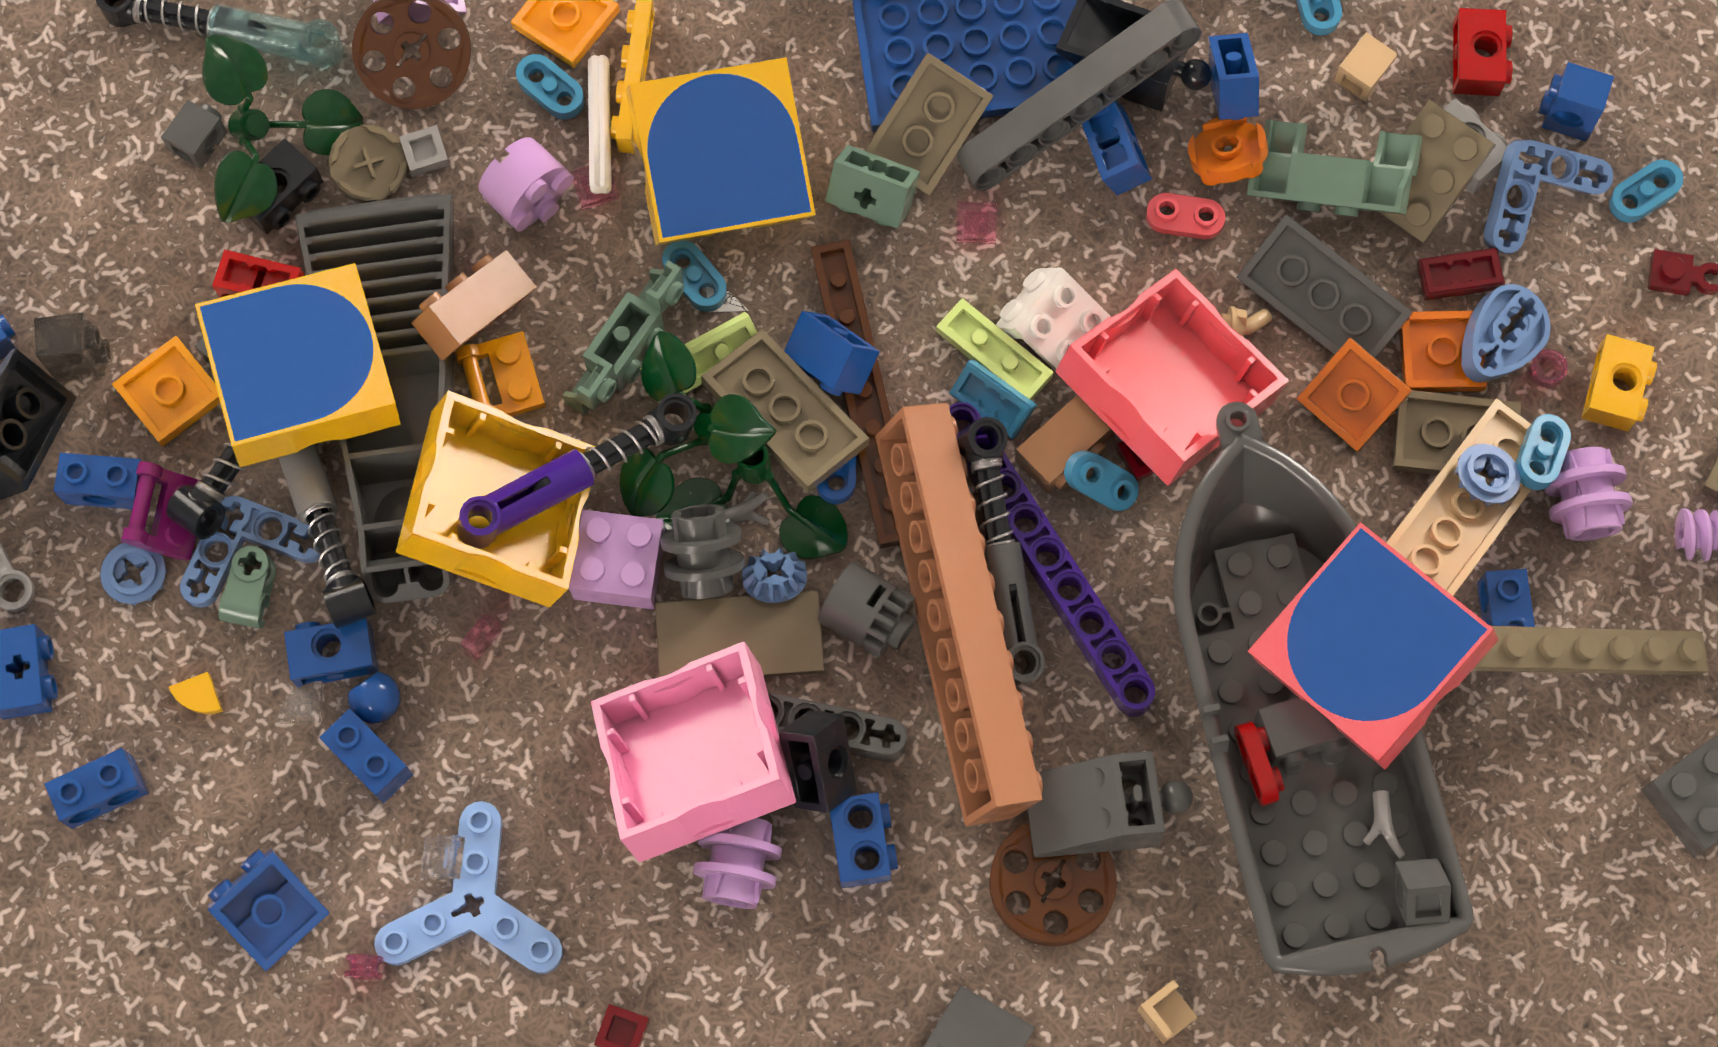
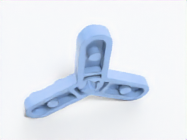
M483 801L474 802L468 805L461 813L453 891L382 927L377 933L374 943L376 953L381 960L389 965H403L472 931L535 973L546 974L554 971L560 965L563 958L561 941L552 932L496 896L502 817L497 808L492 804ZM469 895H472L476 900L484 899V904L479 907L480 915L474 917L470 912H466L456 917L452 916L453 912H458L467 905L465 898Z

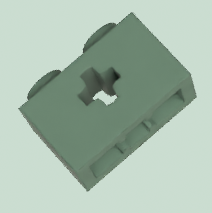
M847 145L834 161L825 202L836 205L844 212L857 213L873 219L879 225L892 226L898 229L911 209L920 171Z

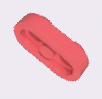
M1161 193L1149 201L1146 210V220L1149 226L1159 233L1206 240L1216 237L1222 231L1225 223V212L1219 203L1211 199ZM1162 207H1169L1173 210V214L1164 215L1160 212V209ZM1209 213L1213 219L1203 221L1199 214Z

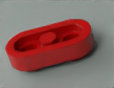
M1252 721L1234 726L1236 743L1257 801L1261 806L1278 802L1279 792L1284 791V783L1279 769L1276 766L1271 768L1266 752L1270 751V745L1264 728L1262 726L1256 728Z

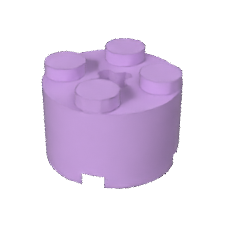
M531 137L519 139L505 148L509 155L501 163L494 159L483 173L478 186L484 200L518 232L532 225L538 218L544 223L559 210V205L556 202L574 180V176L541 144Z

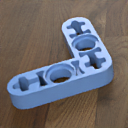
M1516 140L1511 142L1504 152L1485 225V244L1489 249L1497 248L1500 253H1513L1523 245L1540 182L1585 194H1602L1610 188L1613 182L1612 167L1603 159L1535 140ZM1520 152H1525L1528 156L1540 158L1538 164L1524 163L1523 160L1519 159ZM1558 156L1563 157L1566 162V171L1560 178H1556L1551 170V164ZM1579 170L1593 171L1594 174L1598 175V181L1592 182L1589 178L1577 176ZM1517 185L1521 189L1522 200L1518 206L1513 208L1508 204L1507 193L1512 186ZM1503 212L1516 214L1515 220L1503 217ZM1500 230L1510 233L1509 241L1499 237Z
M239 496L224 498L221 504L225 508V513L227 510L234 511L237 506H240V512L244 515L242 520L235 519L229 529L232 535L236 536L232 540L224 533L216 532L208 539H200L181 579L180 592L184 599L194 607L202 608L214 603L229 575L232 559L245 540L303 563L317 562L320 554L313 548H308L306 553H302L303 548L300 544L289 539L291 527L294 526L296 528L292 531L296 537L307 540L310 536L307 530L309 525L301 523L299 519ZM226 515L220 527L223 531H226L229 524V519ZM271 520L279 521L282 524V532L279 537L273 540H266L261 537V528L266 522ZM288 540V547H284L283 545ZM217 542L227 544L228 554L225 559L219 562L208 560L207 551L212 544ZM202 563L210 570L219 572L217 576L210 572L208 573L205 584L210 589L207 594L200 592L196 598L194 597L195 592L190 586L192 583L199 584L205 575V572L199 568V565Z

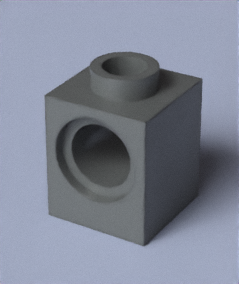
M187 100L161 138L170 152L202 169L215 151L212 147L214 144H220L227 134V130L221 121L222 115L216 109L205 103L200 107Z
M1438 858L1395 862L1394 899L1406 926L1450 923L1451 885Z

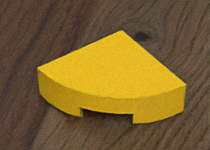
M208 672L169 686L174 698L191 711L207 715L223 712L211 675Z

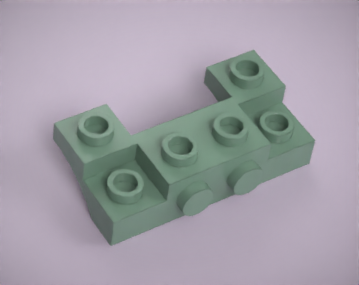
M1266 119L1264 131L1268 143V155L1263 162L1262 173L1255 178L1249 179L1247 195L1297 203L1296 210L1320 213V207L1327 206L1335 207V215L1358 217L1359 210L1406 215L1412 176H1417L1422 136L1380 131L1375 158L1371 162L1369 160L1304 153L1307 124Z
M668 260L665 264V269L652 268L650 270V280L638 297L630 292L625 294L583 354L587 370L571 392L565 391L562 395L565 404L586 415L589 409L595 411L601 402L606 403L613 395L615 389L621 392L627 382L631 384L637 379L641 372L642 360L653 337L659 331H664L665 329L662 313L669 304L675 305L684 292L685 285L683 284L681 267Z

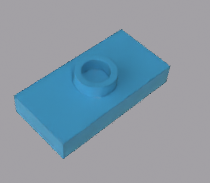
M974 359L967 362L949 392L958 401L972 405L982 418L993 417L999 420L1005 426L1008 437L1011 439L1018 437L1037 406L1036 403Z

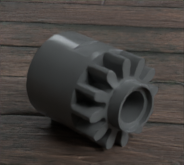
M852 561L830 590L819 612L818 622L880 658L881 655L885 654L889 646L899 649L909 635L916 621V617L909 613L915 604L914 600L916 597L859 563Z

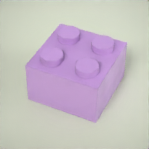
M582 509L579 524V542L569 584V590L573 599L654 610L663 556L660 537L666 532L663 519Z

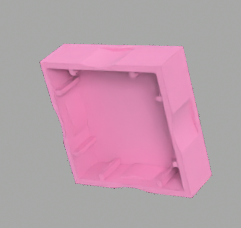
M745 642L692 661L666 676L644 680L591 701L600 747L609 766L610 794L620 840L639 863L796 803L762 668Z

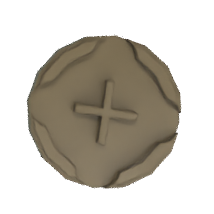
M373 124L360 125L342 132L333 143L328 159L330 178L336 188L349 199L361 203L382 201L393 195L404 182L408 168L406 156L398 137L386 128Z

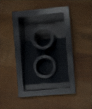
M16 348L12 349L0 363V500L28 490L76 399L75 395Z

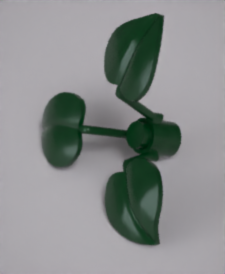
M222 35L205 37V54L202 66V78L205 89L216 102L223 105L239 104L238 110L229 117L228 129L231 135L238 139L239 144L245 146L251 155L250 157L243 151H231L220 161L215 173L214 195L217 211L222 222L231 223L264 212L271 206L277 194V181L273 170L265 164L258 163L260 155L250 141L264 138L269 128H305L303 133L304 146L315 154L330 155L333 143L342 132L364 125L363 116L353 103L342 93L331 89L317 90L305 99L302 105L304 121H269L266 114L261 110L249 109L254 100L251 92L262 89L268 80L267 66L261 54L248 43L234 37Z
M659 331L653 337L646 351L641 368V379L646 392L654 400L660 402L663 397L672 393L685 395L683 390H687L695 384L696 365L693 356L683 342L672 333ZM725 395L715 403L713 408H711L709 403H701L690 398L694 402L696 409L700 410V414L697 415L694 423V431L698 438L661 451L656 457L649 448L643 449V454L637 452L627 458V463H623L620 472V491L627 510L631 516L645 517L659 513L669 504L674 494L675 483L670 467L662 463L667 457L697 446H706L709 443L710 452L718 461L727 464L738 463L762 449L775 435L776 429L762 417L747 398L741 395Z
M766 446L751 457L737 463L738 468L732 470V479L723 496L719 485L714 481L702 477L691 478L675 488L669 504L656 516V519H663L665 529L669 531L673 529L671 514L674 511L702 504L719 505L725 510L728 509L725 503L732 499L740 479L749 484H760L767 481L785 511L791 515L781 523L779 529L782 545L789 553L796 552V556L802 559H818L840 553L848 544V530L845 520L834 504L824 501L820 496L809 495L799 502L796 510L790 505L775 480L774 474L771 472L772 467ZM731 518L727 519L726 522L731 523Z

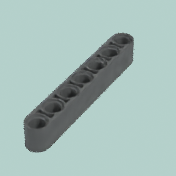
M1167 0L965 143L957 152L956 157L974 188L982 191L997 185L1196 44L1202 32L1182 0Z

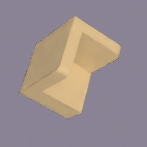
M1366 32L1340 64L1334 81L1366 103L1375 92L1379 79L1395 61L1397 53Z
M1174 979L1142 1003L1137 1009L1138 1013L1163 1045L1198 1018L1178 993L1179 985Z

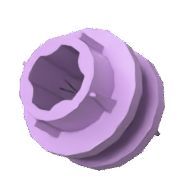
M1585 447L1567 451L1558 477L1549 487L1544 489V492L1549 496L1561 497V502L1552 506L1548 512L1552 522L1562 524L1566 539L1573 541L1597 540L1615 535L1623 529L1622 524H1625L1623 512L1629 510L1633 502L1629 493L1615 491L1614 487L1626 480L1627 473L1624 466L1613 464L1610 449Z
M755 818L698 840V845L711 850L709 862H695L693 867V874L704 879L702 895L704 900L723 906L755 909L762 889L775 888L777 878L763 871L765 860H779L782 853V848L771 843L772 824L770 822Z

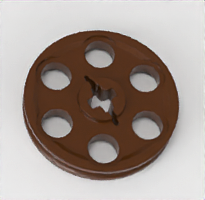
M376 0L363 13L357 24L352 42V55L360 79L376 97L399 108L422 109L444 101L461 85L470 64L471 41L462 17L445 0ZM423 1L429 5L431 16L427 21L417 22L410 17L408 8L412 2ZM378 12L389 14L394 23L392 30L388 33H378L371 25V18L374 14ZM444 28H453L460 35V44L453 49L444 48L438 41V33ZM424 33H427L428 35L421 41L418 50L422 56L417 58L415 55H411L409 58L406 57L397 66L396 64L402 59L405 51V46L402 43L406 41L412 44L418 41ZM370 50L380 51L386 59L385 67L379 71L369 70L364 64V55ZM436 66H445L452 72L453 79L447 86H437L432 82L430 72ZM400 77L410 78L415 84V93L407 98L398 96L393 89L394 81Z
M1029 823L1019 827L1000 845L990 870V896L998 916L1016 935L1038 945L1065 946L1088 937L1103 923L1116 895V870L1109 851L1096 852L1100 859V865L1093 871H1085L1078 866L1076 862L1077 854L1033 858ZM1010 852L1021 853L1027 860V868L1021 873H1011L1004 866V857ZM1064 862L1059 880L1064 885V888L1055 887L1052 892H1049L1045 902L1042 903L1041 900L1046 892V881L1041 877L1043 875L1050 877L1053 872L1057 871L1060 863ZM1085 891L1096 892L1102 899L1101 909L1095 913L1085 912L1079 905V896ZM1014 893L1023 894L1029 901V910L1022 915L1010 913L1005 905L1006 898ZM1050 913L1061 914L1067 922L1066 931L1059 935L1047 932L1043 925L1045 916Z

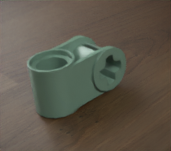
M245 546L235 553L227 584L220 599L218 612L220 621L259 629L264 627L266 621H262L265 607H270V595L276 577V566L274 561L261 548ZM258 561L262 565L261 568L253 569L250 574L247 571V567L255 566Z

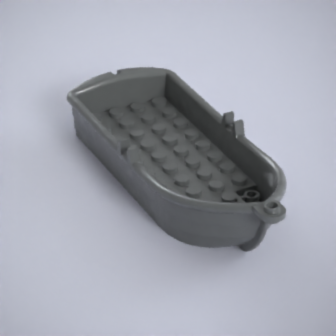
M1231 402L1224 405L1216 417V430L1222 450L1198 484L1180 528L1174 561L1173 593L1177 624L1263 958L1269 968L1281 974L1337 976L1373 971V964L1369 953L1381 951L1384 955L1386 967H1392L1426 955L1469 930L1474 918L1472 904L1426 741L1421 728L1386 769H1383L1352 742H1348L1349 747L1332 755H1325L1323 750L1308 755V761L1291 768H1285L1283 763L1275 765L1282 776L1284 791L1279 792L1278 802L1261 806L1257 801L1236 743L1234 726L1252 721L1256 726L1254 719L1259 709L1298 696L1258 664L1248 650L1357 525L1335 495L1314 474L1286 453L1263 441L1259 420L1252 407L1243 402ZM1239 419L1242 421L1243 426H1234L1230 420ZM1375 791H1389L1392 823L1398 842L1405 852V856L1402 858L1397 857L1382 834H1379L1370 845L1365 844L1363 841L1374 822L1372 793ZM1438 858L1451 885L1450 923L1406 926L1394 899L1395 862Z

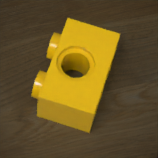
M1607 334L1598 347L1581 419L1629 432L1636 421L1642 422L1648 407V399L1643 398L1645 385H1651L1657 369V362L1651 361L1654 347ZM1613 379L1625 381L1629 386V391L1618 389L1614 385Z

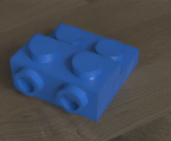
M271 848L265 854L260 849L251 854L240 865L245 872L233 883L228 878L220 882L208 894L212 902L207 905L208 911L265 971L274 965L330 913Z

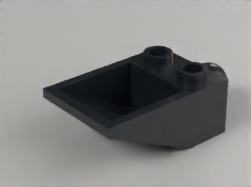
M1077 0L1055 52L1076 65L1151 12V10L1121 0ZM1185 51L1121 97L1162 112L1177 77L1181 78L1182 83L1188 89L1201 90L1211 81V68L1201 59L1183 62L1187 51Z

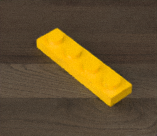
M636 0L635 10H628L626 31L631 33L630 45H623L621 67L626 68L624 80H618L616 87V103L621 104L619 116L612 117L610 137L616 140L618 151L622 153L634 154L636 141L626 89L631 83L645 81L655 16L653 0Z

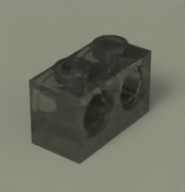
M83 312L34 318L36 357L57 382L83 379L82 375L88 374V378L105 376L104 363H110L111 361L108 340L100 336L98 327L92 325Z

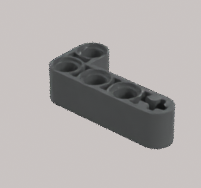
M768 692L771 706L778 712L775 721L780 741L781 730L809 710L841 714L844 716L845 723L853 724L858 728V735L854 739L848 740L851 755L883 762H892L898 760L906 750L907 732L905 727L896 719ZM866 726L872 727L873 737H870V745L864 744L866 740ZM886 732L894 733V740L897 741L892 742L890 748L882 747V740L879 739L884 738Z

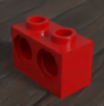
M224 249L212 287L219 298L305 275L299 267Z

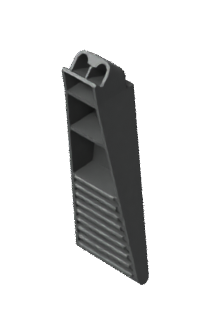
M441 193L308 210L307 213L296 214L295 219L307 275L356 263L401 425L340 440L358 530L361 573L365 575L368 592L371 597L381 603H393L441 595L449 586L451 572L396 553L431 411L447 391L454 392V353L442 361L411 324L423 312L418 306L437 291L441 296L447 294L448 291L445 286L454 279L452 193L443 195Z

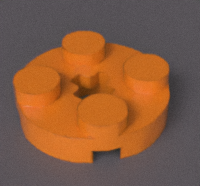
M1219 117L1211 119L1202 125L1203 131L1196 138L1193 134L1189 139L1188 155L1192 169L1200 176L1202 183L1205 185L1214 186L1219 183H1230L1244 178H1255L1263 171V162L1268 155L1266 134L1259 123L1256 122V126L1248 123L1246 117L1240 120H1219ZM1232 146L1233 150L1224 152V147Z

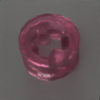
M1553 349L1540 351L1529 366L1531 379L1535 384L1543 388L1556 387L1562 382L1568 372L1566 358L1562 353ZM1546 360L1552 361L1553 369L1559 371V374L1557 375L1553 372L1551 377L1545 376L1544 369L1539 367L1538 363L1540 362L1541 365H1544Z
M367 954L346 955L345 962L349 964V969L344 971V978L352 980H382V973L378 971V966L383 964L384 957Z

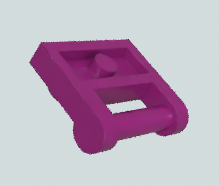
M139 462L136 471L139 481L128 527L123 529L121 542L174 559L191 560L196 537L170 520L166 509L171 496L179 488L185 485L195 486L198 483L197 481L200 480L164 469L156 463ZM155 483L161 484L151 534H148L145 531L154 486Z

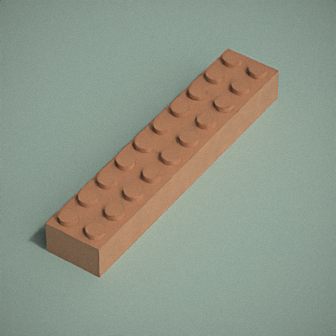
M948 403L902 407L875 435L890 497L911 595L916 597L914 608L965 827L1004 821L1016 817L1043 800V782L1040 773L1035 769L1032 757V736L1025 728L1022 715L1023 698L1019 690H1016L1012 673L1014 661L1011 652L1006 648L1003 635L1004 619L1002 613L997 610L993 594L995 581L992 573L988 571L984 556L985 539L983 534L978 531L975 518L976 502L974 496L969 493L966 481L967 464L964 456L960 454L956 439L958 434L957 422L950 414Z

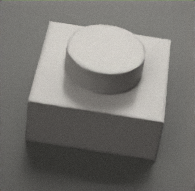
M437 125L399 137L412 177L450 165Z

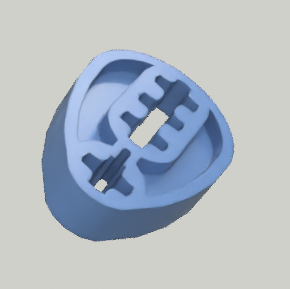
M1506 284L1486 294L1479 301L1470 316L1462 342L1461 366L1469 379L1478 383L1497 380L1524 366L1545 347L1550 336V319L1544 304L1537 295L1523 286ZM1523 306L1525 309L1523 311L1524 317L1513 324L1514 330L1507 333L1502 341L1500 339L1501 329L1510 324V317L1517 314ZM1488 353V355L1484 359V368H1482L1480 365L1482 358L1480 356H1483Z

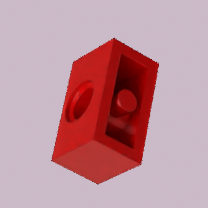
M1459 8L1453 22V94L1500 96L1505 84L1511 83L1513 63L1511 60H1506V48L1509 49L1511 47L1513 29L1512 25H1506V10ZM1475 50H1485L1490 54V57L1480 56Z

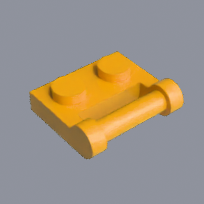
M523 331L480 344L463 345L455 351L458 364L463 365L472 400L501 410L511 417L546 407ZM487 357L490 358L502 399V404L495 406L490 404L478 360Z

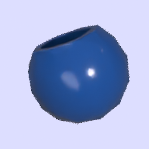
M380 671L348 692L350 709L362 721L367 723H382L389 720L397 712L401 702V692L397 682L391 676Z

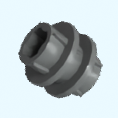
M693 505L674 511L671 514L673 529L664 532L660 537L662 550L676 554L675 557L668 559L663 565L666 578L680 581L681 594L686 598L707 599L731 592L734 588L732 575L741 571L746 565L743 553L729 549V547L739 543L742 539L740 526L726 522L725 510L719 505Z

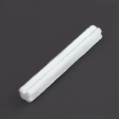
M593 55L588 59L589 185L592 193L607 194L612 189L610 64L607 56Z

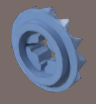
M1476 444L1468 447L1458 458V464L1454 473L1459 476V488H1465L1470 493V501L1479 499L1484 502L1486 507L1496 503L1502 506L1517 493L1521 480L1518 466L1513 458L1501 448L1490 444ZM1484 467L1487 470L1488 476L1494 478L1489 485L1486 483L1485 477L1478 475Z
M125 543L116 546L107 554L101 566L100 577L104 590L118 603L122 602L136 606L137 603L143 601H152L153 595L158 590L163 589L165 574L168 573L164 557L161 554ZM128 560L137 568L144 566L145 569L140 573L142 578L141 585L135 583L132 579L124 581V578L129 574L125 561Z
M781 547L775 553L769 554L763 549L760 556H749L747 566L742 569V583L746 592L756 600L766 603H780L794 598L804 589L807 582L805 561H800L796 556V552L784 554ZM780 569L782 572V576L774 574L770 578L767 577L768 570L776 572Z

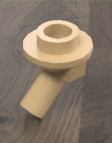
M1234 306L1229 307L1227 314L1221 313V317L1242 337L1258 331L1272 321V315L1266 309L1260 310L1247 318L1246 310L1237 309Z

